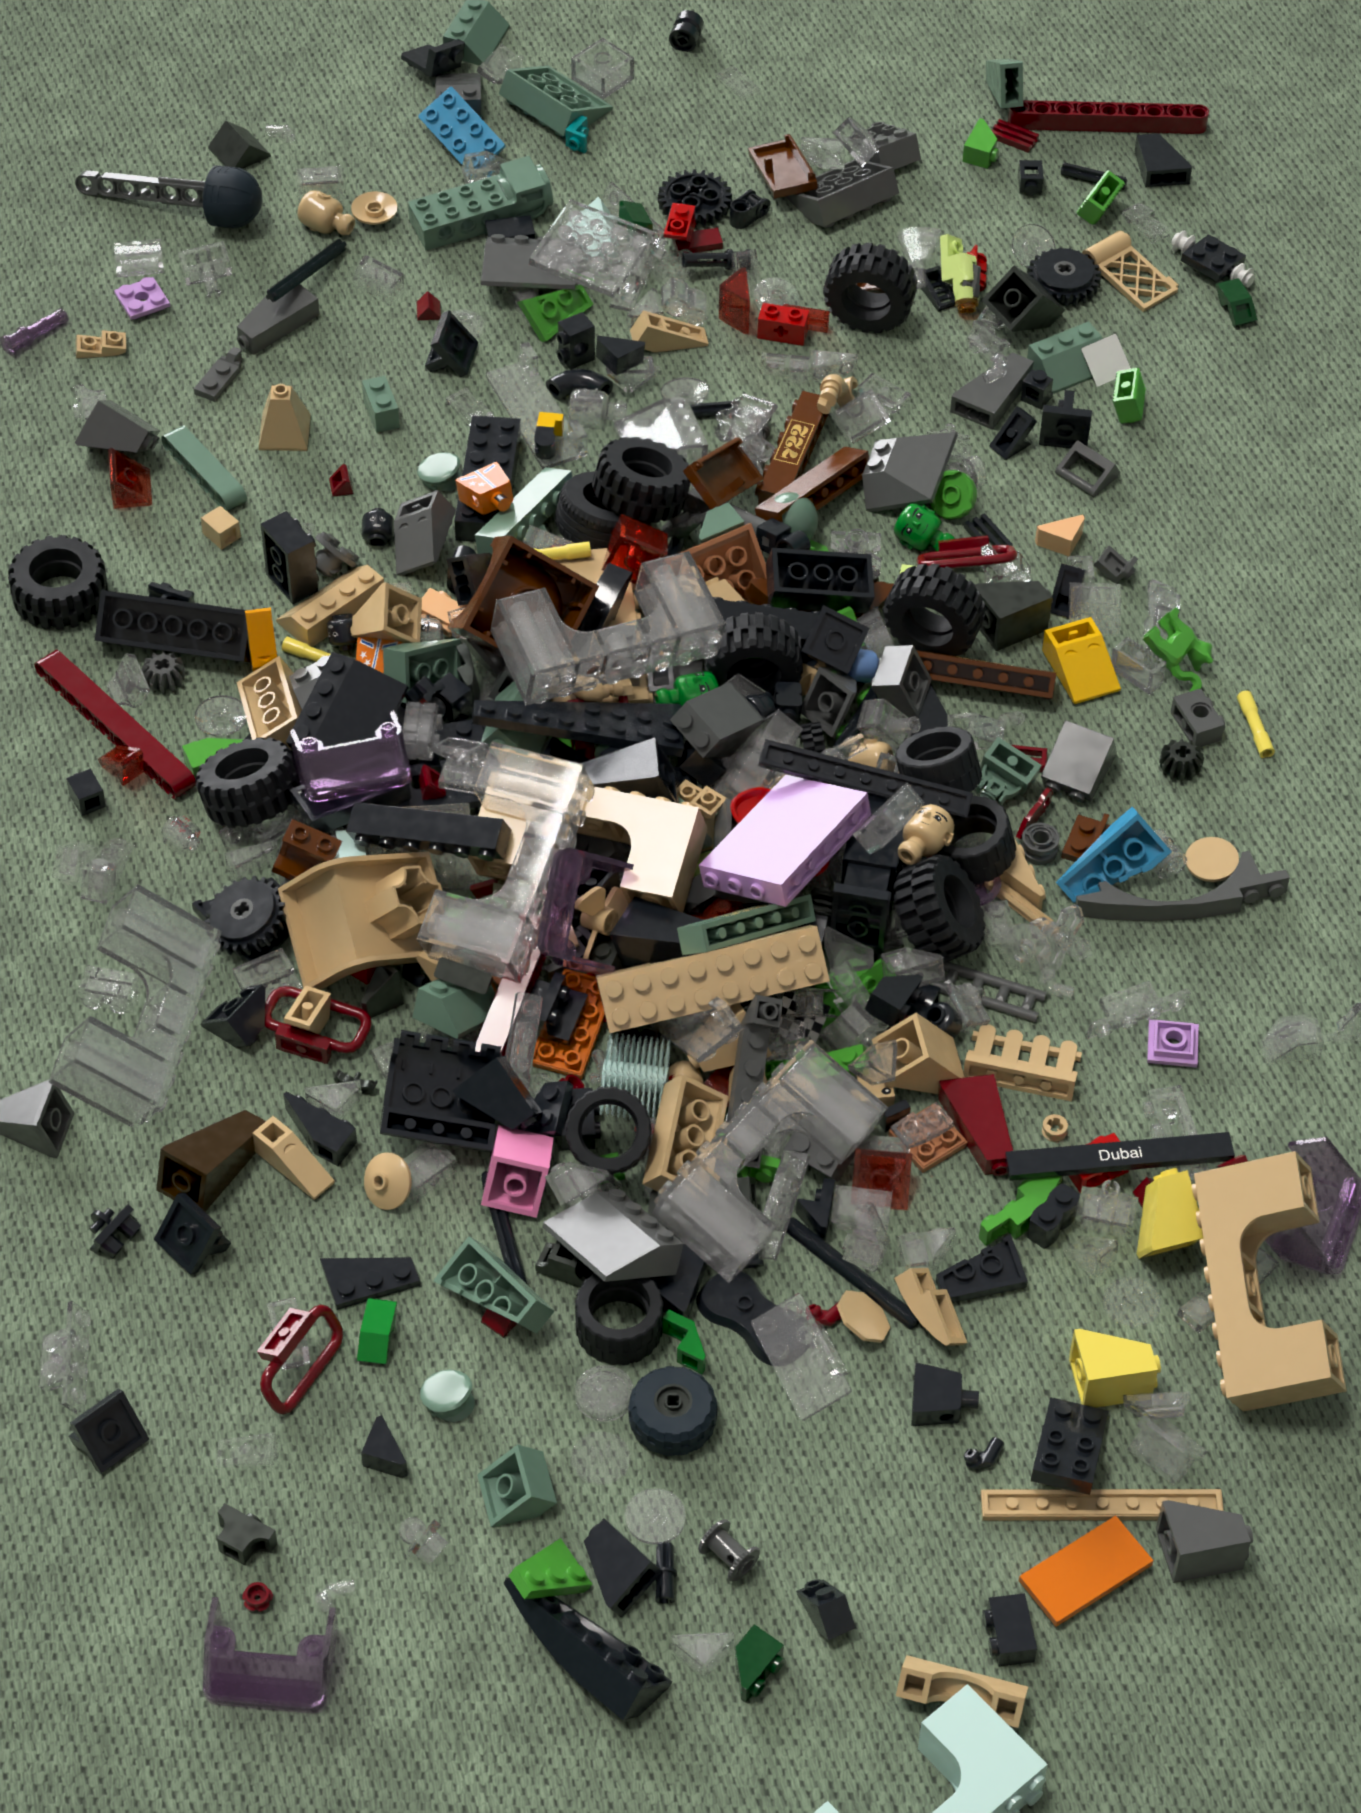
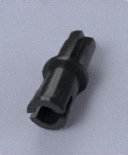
M660 1542L656 1547V1565L662 1570V1573L656 1578L655 1602L668 1604L670 1599V1603H674V1578L677 1576V1570L674 1569V1545L670 1542Z

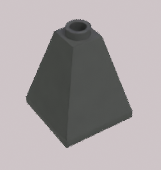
M49 1079L0 1100V1135L52 1158H58L74 1116V1111L55 1080Z

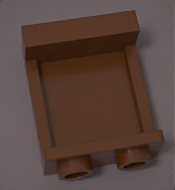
M292 819L282 839L283 844L271 872L292 880L318 864L336 859L342 841Z

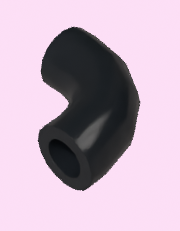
M574 369L563 371L546 381V388L548 393L558 401L568 395L581 393V390H583V394L588 392L590 396L601 401L611 393L613 382L595 371Z

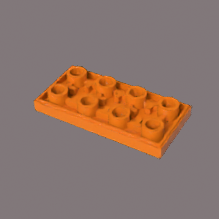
M564 968L562 974L566 975L567 986L572 990L588 994V1003L570 1045L567 1046L538 1037L529 1060V1065L563 1075L572 1074L582 1079L603 1025L605 1014L596 977Z
M1115 1515L1020 1575L1019 1582L1055 1627L1151 1567L1154 1560Z

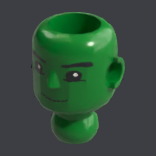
M909 504L900 514L893 529L895 536L900 540L899 543L910 550L914 548L918 551H925L932 546L936 551H939V540L955 539V537L950 533L940 531L942 522L935 515V511L930 510L925 505L920 506L918 504Z
M708 671L682 675L675 679L673 683L674 689H658L655 692V702L680 704L683 706L686 701L719 686L715 676Z

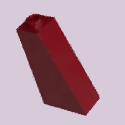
M994 1074L940 1080L938 1100L955 1128L967 1140V1147L984 1175L1002 1176L1007 1174L1005 1152L1013 1151Z

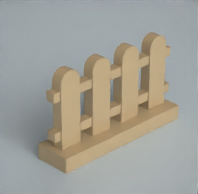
M989 1024L982 1025L979 1032L973 1031L972 1040L976 1041L974 1051L968 1050L963 1072L965 1077L994 1074L997 1087L1072 1102L1078 1073L1073 1071L1075 1061L1080 1062L1082 1052H1077L1076 1043L1064 1041L1060 1048L1050 1046V1039L1044 1035L1036 1036L1033 1042L1023 1041V1034L1018 1030L1008 1031L1006 1037L995 1035V1027ZM993 1045L1003 1046L1001 1056L991 1054ZM1020 1050L1031 1052L1029 1062L1018 1060ZM1047 1055L1058 1057L1056 1067L1045 1065Z

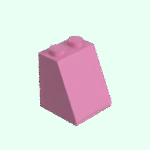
M498 1125L481 1205L537 1218L550 1167L554 1137L519 1129L512 1130L509 1127Z

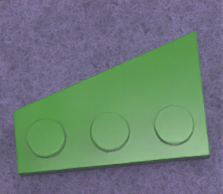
M582 284L577 285L575 290L562 289L517 302L542 342L549 340L558 333L559 321L584 312L593 305Z
M561 1538L516 1566L508 1575L524 1599L584 1593L593 1585L587 1577L584 1568L578 1564Z

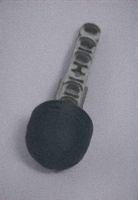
M213 166L207 175L206 181L168 177L156 178L108 172L100 175L98 171L88 170L83 171L75 180L76 188L83 194H101L107 197L203 208L206 221L210 226L243 227L257 216L262 206V191L257 180L246 170L237 167ZM82 178L89 179L92 187L85 186ZM103 180L110 181L113 189H107L103 184ZM124 182L132 184L134 191H128L124 186ZM166 187L174 188L176 196L168 194ZM188 189L195 190L198 197L192 198L188 194Z

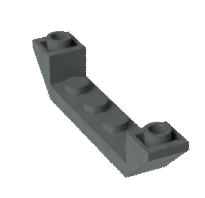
M755 995L740 1024L725 1129V1140L731 1164L760 1168L764 1140L755 1139L770 1028H779L782 999Z

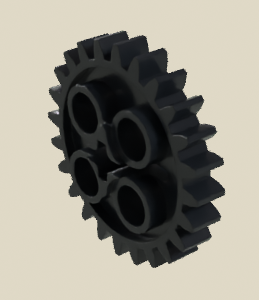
M693 169L690 174L687 170H684V175L676 172L675 178L668 176V182H662V187H659L658 193L659 209L662 210L663 215H668V217L672 203L695 206V228L698 223L706 227V222L708 221L711 224H715V219L722 220V215H728L732 202L731 187H727V181L721 182V176L714 178L713 172L705 175V170H702L700 174L697 173L696 169Z

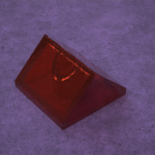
M745 267L740 268L719 285V319L743 334H749L750 296Z
M110 448L108 450L113 508L152 505L150 469Z
M855 1148L851 1205L907 1210L912 1153Z

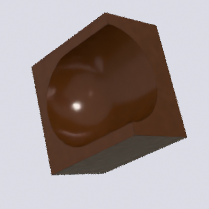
M495 536L490 545L493 548L492 558L479 588L465 609L451 620L447 628L524 671L532 667L542 677L545 667H551L556 672L600 586L513 536Z

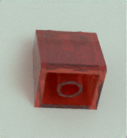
M621 514L612 530L601 570L604 571L609 563L633 572L630 580L631 583L648 590L667 556L668 534Z

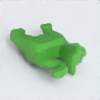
M1175 607L1158 621L1159 626L1168 634V637L1163 639L1160 636V630L1154 626L1144 635L1143 640L1156 655L1159 664L1168 669L1175 678L1182 681H1191V692L1202 688L1201 679L1191 671H1182L1179 664L1187 654L1194 670L1199 671L1204 663L1210 664L1213 662L1211 657L1213 647L1211 643L1197 638L1194 631L1179 619L1180 611Z

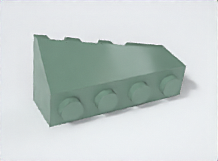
M468 1236L433 1280L435 1283L522 1325L536 1334L555 1312L493 1251Z

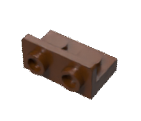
M1104 813L1102 820L1098 821L1078 814L1063 848L1061 858L1076 862L1110 827L1108 824L1110 815Z

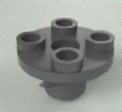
M323 531L321 534L318 533L316 535V540L324 546L323 549L316 552L318 562L316 570L319 573L332 577L333 574L338 573L342 569L343 561L349 566L356 568L358 565L357 561L360 558L358 555L343 546L340 548L339 544L341 542L331 534Z

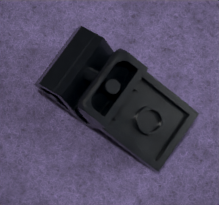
M1050 1397L1031 1481L1090 1495L1108 1410Z

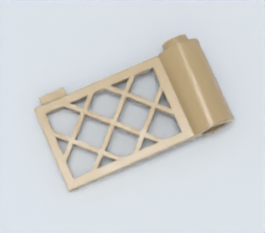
M1117 231L1082 251L1084 255L1088 254L1089 259L1095 260L1094 265H1099L1101 275L1142 312L1178 292V284L1170 276L1165 277L1131 246L1130 236L1123 231ZM1131 256L1137 261V264L1124 262V259ZM1107 268H1120V273H1112ZM1123 269L1136 270V276L1123 274ZM1139 271L1149 272L1152 278L1139 276ZM1122 281L1135 282V288L1126 287ZM1139 283L1152 285L1151 290L1139 289ZM1155 285L1164 286L1168 290L1165 292L1155 291ZM1138 295L1150 296L1151 300L1144 304L1138 298Z

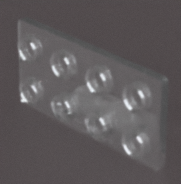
M797 1293L751 1321L756 1335L798 1417L802 1421L852 1392L845 1378L848 1372L824 1326L812 1315L803 1295Z

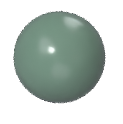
M785 492L775 497L776 502L789 503L795 501L790 509L782 515L783 523L791 526V533L797 530L802 531L810 540L818 526V514L813 503L808 498L798 499L799 495L794 492Z

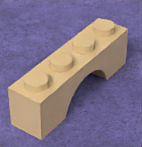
M907 1655L901 1669L896 1696L924 1704L936 1701L946 1702L968 1684L1009 1726L1018 1728L1028 1686Z

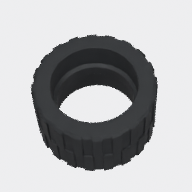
M947 726L924 730L904 740L895 752L899 774L968 792L974 790L982 780V772L973 736L962 728Z
M973 796L967 820L951 817L954 822L953 840L949 846L944 845L935 855L948 856L953 861H957L960 864V868L968 874L970 882L972 881L976 885L992 881L994 878L1001 876L1011 866L1016 856V843L1005 808L999 802L988 797ZM984 832L993 834L986 842L975 847L959 848L954 846L958 840L972 833Z
M599 1087L596 1090L585 1093L583 1097L575 1102L573 1108L570 1109L565 1126L567 1143L574 1158L587 1170L590 1169L600 1175L622 1174L627 1172L628 1169L634 1168L644 1158L651 1143V1120L646 1107L642 1105L640 1099L630 1094L629 1091L621 1090L617 1087ZM606 1104L617 1105L625 1109L632 1116L636 1126V1136L632 1146L624 1154L614 1158H604L595 1155L586 1147L582 1138V1125L586 1116L596 1107Z
M593 1273L590 1278L582 1283V1287L576 1295L577 1300H575L576 1336L579 1338V1344L586 1350L589 1356L609 1365L623 1366L641 1361L644 1357H648L655 1347L657 1348L663 1333L662 1293L653 1279L647 1277L605 1282L597 1274ZM627 1302L639 1307L646 1314V1317L633 1327L612 1329L601 1325L592 1315L605 1304Z

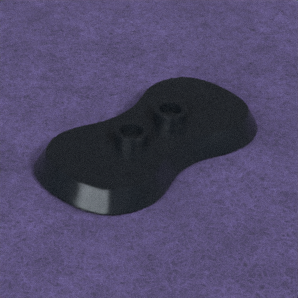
M727 1269L717 1273L701 1287L696 1297L698 1310L707 1320L739 1334L746 1341L753 1354L760 1361L770 1366L785 1367L799 1360L813 1343L814 1330L809 1321L802 1315L779 1307L771 1302L764 1295L757 1282L750 1275L742 1271Z

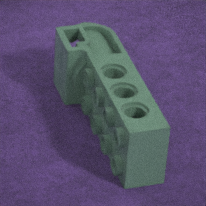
M530 156L500 164V173L498 175L408 201L409 219L425 250L485 234V220L531 215V219H535L543 214L547 207L552 206L553 194L550 180L540 164L535 165Z

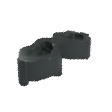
M339 1069L333 1078L340 1087L347 1090L354 1089L360 1094H370L378 1083L377 1080L374 1082L373 1080L360 1079L362 1075L360 1072H356L353 1078Z

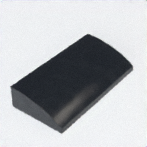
M387 752L290 789L292 798L307 826L323 833L348 824L354 802L394 806L411 799L408 780Z

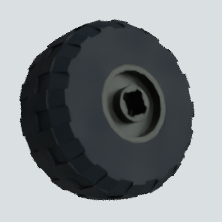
M666 1366L650 1371L637 1382L630 1395L628 1414L631 1430L640 1444H643L654 1453L665 1456H682L698 1450L710 1439L717 1422V1399L711 1384L699 1373L685 1367Z

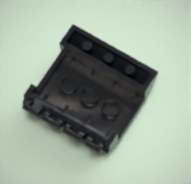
M401 1030L400 1038H394L381 1113L380 1134L492 1153L496 1130L495 1119L456 1096L453 1089L495 1058H506V1056L500 1055L501 1046L482 1043L480 1052L475 1051L476 1042L454 1039L453 1046L447 1047L449 1037L426 1034L425 1043L420 1042L421 1033Z

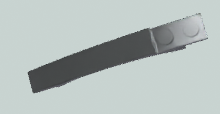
M1250 851L1242 852L1239 863L1231 876L1216 889L1199 897L1181 901L1148 900L1125 893L1104 881L1098 883L1099 892L1076 896L1074 913L1076 916L1130 921L1186 920L1240 912L1242 902L1253 903L1260 898H1276L1286 893L1290 877L1286 870L1261 875Z

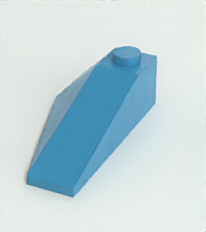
M1131 807L1110 825L1056 883L1074 903L1076 902V896L1099 892V882L1107 881L1113 885L1117 882L1126 881L1129 877L1138 873H1144L1153 869L1172 851L1139 813Z

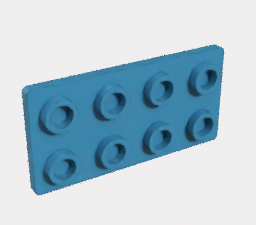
M451 86L418 115L419 119L471 175L478 173L506 147L503 141Z

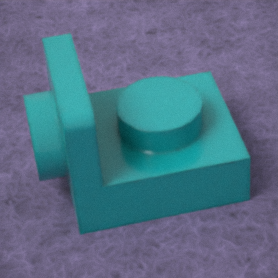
M580 115L565 130L566 146L573 151H579L584 154L587 152V136L589 133L587 117Z

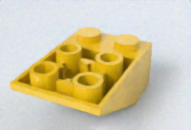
M1091 617L1045 630L1042 651L1054 672H1057V677L1074 704L1121 691L1103 636Z

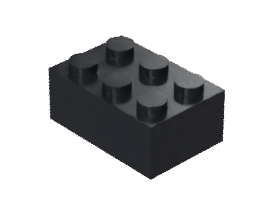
M287 511L261 523L266 575L292 604L318 592L317 582L319 581V576L316 572L318 562L314 551L316 543L310 533L307 534L302 529L300 522L296 518L293 519Z

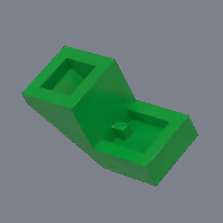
M368 1298L360 1329L357 1361L387 1363L390 1336L395 1328L397 1301Z
M668 1309L663 1317V1333L681 1341L677 1347V1363L703 1375L706 1356L694 1321Z

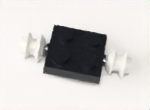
M1185 230L1176 233L1172 239V250L1174 252L1179 249L1181 250L1180 261L1217 282L1227 275H1231L1230 280L1239 278L1244 287L1248 288L1252 285L1255 279V275H1253L1254 269L1245 270L1246 255L1239 252L1236 248L1230 247L1209 234L1196 243L1195 236L1187 237Z

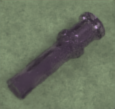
M59 308L27 327L20 326L16 332L8 336H1L2 348L12 356L18 349L24 346H31L36 338L67 323L69 320L67 313L62 308Z

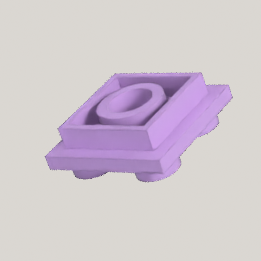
M146 277L140 282L122 285L119 289L114 290V294L131 320L170 307V302L153 277Z
M1149 1020L1147 1063L1197 1068L1199 1024ZM1173 1038L1178 1040L1180 1043L1172 1044L1167 1040Z

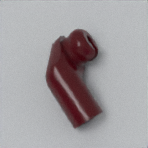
M838 1302L829 1310H822L821 1306L816 1304L808 1306L806 1309L807 1320L813 1325H834L841 1319L837 1308Z

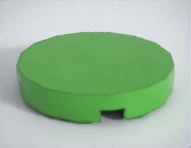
M957 470L945 471L934 501L930 503L932 510L949 520L960 519L968 515L974 508L977 499V489L974 481L966 473Z

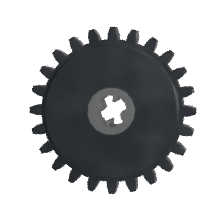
M1071 248L1050 249L1047 252L1042 251L1041 256L1036 255L1035 259L1030 261V266L1027 268V274L1036 279L1059 304H1063L1066 307L1069 304L1077 306L1080 301L1086 303L1087 298L1092 299L1093 294L1098 293L1101 282V271H1099V265H1094L1095 260L1089 259L1088 254L1084 255L1079 250L1076 251Z
M253 876L251 880H248L246 877H243L242 881L239 882L234 880L232 885L228 887L225 885L221 893L215 894L217 897L215 901H210L211 910L206 911L209 919L204 921L208 927L206 932L213 944L220 951L225 950L228 955L235 952L237 956H241L243 952H246L249 956L252 951L257 950L260 952L262 947L266 945L269 947L273 939H278V932L285 929L282 925L283 922H286V914L283 911L285 902L280 900L279 886L272 880L268 882L266 877H262L260 881L256 876Z

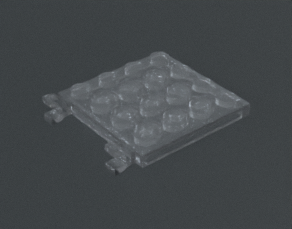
M570 199L529 257V265L612 298L619 294L623 301L632 304L636 298V295L633 293L637 285L626 283V279L647 249L650 250L653 256L662 259L666 253V250L663 248L667 240L655 238V232Z

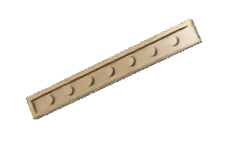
M1091 1489L1090 1495L1070 1490H981L982 1521L1109 1520L1115 1515L1119 1520H1158L1162 1501L1167 1500L1224 1511L1221 1489Z

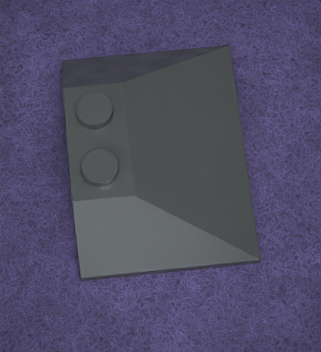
M949 432L875 441L862 474L866 511L877 512L903 508L909 504L922 505L933 503L958 437L957 433Z

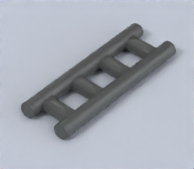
M951 962L941 964L940 970L947 972L944 982L934 981L933 983L934 986L941 988V994L1036 1023L1039 1016L1038 1012L1032 1011L1035 1000L1044 1002L1047 996L1045 991ZM958 976L973 980L969 991L954 986ZM983 984L999 988L995 999L980 995ZM1009 992L1025 996L1021 1007L1006 1003Z

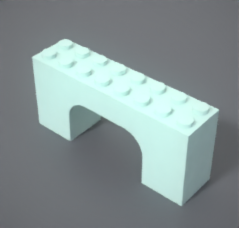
M968 1684L921 1722L918 1750L946 1777L955 1790V1793L932 1813H1020L1019 1810L1026 1804L1029 1806L1034 1805L1043 1795L1042 1788L1046 1781L1045 1774L1048 1764ZM827 1801L814 1813L839 1812Z

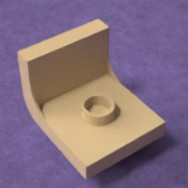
M428 851L337 858L310 868L278 888L280 900L285 902L283 911L286 914V923L303 988L306 985L321 990L350 974L373 967L419 963L416 959L417 955L434 941L456 952L443 905L446 902L442 887L437 882Z

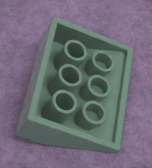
M549 65L507 69L499 95L506 98L507 103L518 106L524 114L535 117L541 125L555 130V134L561 137H566L565 130L580 115L587 117L588 127L613 109V106Z

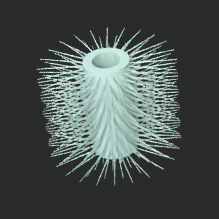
M616 1035L614 1047L611 1044L613 1043L612 1039L609 1042L607 1041V1056L604 1059L601 1087L609 1088L611 1086L621 1090L625 1089L629 1093L631 1091V1094L640 1099L641 1092H643L641 1101L642 1105L645 1106L648 1097V1105L646 1107L649 1117L650 1108L654 1101L652 1108V1117H654L652 1121L654 1122V1115L657 1107L659 1108L658 1095L662 1096L664 1084L669 1079L668 1064H670L669 1054L671 1048L669 1044L671 1042L670 1040L668 1041L667 1052L664 1056L665 1043L663 1042L665 1039L663 1038L662 1040L663 1045L659 1053L658 1040L654 1047L653 1058V1038L650 1040V1048L647 1053V1041L642 1047L640 1045L642 1040L640 1039L637 1042V1054L634 1057V1052H636L634 1048L636 1043L634 1041L636 1037L632 1038V1048L629 1052L630 1046L628 1045L630 1040L627 1041L624 1047V1044H622L625 1042L624 1038L618 1044L617 1039L619 1037ZM606 1104V1114L609 1113L610 1110L609 1104ZM604 1105L599 1107L600 1111L604 1110ZM617 1105L611 1106V1109L614 1110ZM618 1106L617 1113L622 1110V1107ZM625 1109L623 1112V1116L627 1114V1111Z

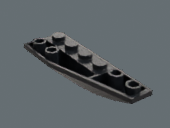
M510 1578L505 1579L504 1585L520 1613L555 1660L582 1687L620 1719L627 1720L639 1717L671 1686L672 1681L664 1675V1671L659 1666L651 1664L644 1659L642 1653L636 1647L621 1641L555 1596L524 1599Z

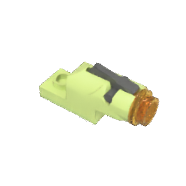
M949 234L940 236L942 282L953 285L955 307L958 308L959 313L976 312V307L980 301L981 267L977 265L976 256L962 253V239Z

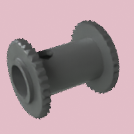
M724 1519L714 1524L705 1533L699 1543L698 1550L701 1554H706L710 1551L715 1553L730 1567L728 1579L730 1581H737L755 1565L760 1555V1549L753 1546L746 1550L728 1533L731 1523Z

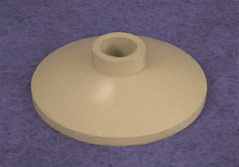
M377 191L359 195L351 206L353 216L358 221L370 225L383 224L390 221L396 215L398 209L397 202L391 195Z
M394 1153L378 1154L369 1162L364 1175V1187L369 1200L376 1207L384 1210L396 1209L406 1201L412 1185L411 1173L407 1163L403 1158Z

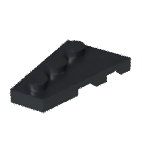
M1011 1234L1002 1238V1242L992 1247L990 1245L980 1251V1254L969 1260L964 1259L936 1274L935 1280L938 1290L947 1289L952 1303L1026 1288L1028 1283Z
M411 1257L320 1258V1264L337 1310L366 1302L368 1298L376 1299L420 1286V1280Z

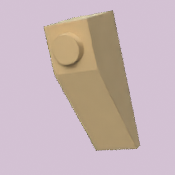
M644 310L630 329L632 340L645 342V350L651 352L704 347L709 344L703 327Z

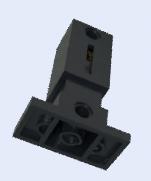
M868 795L871 815L847 840L843 856L841 884L835 883L828 958L842 961L857 958L873 964L884 955L890 902L894 901V884L896 883L902 862L898 856V847L904 841L903 826L910 819L911 806Z

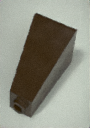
M243 1110L163 1146L160 1150L156 1190L172 1200L175 1199L177 1194L186 1193L206 1212L256 1154L252 1133L266 1121L247 1110Z

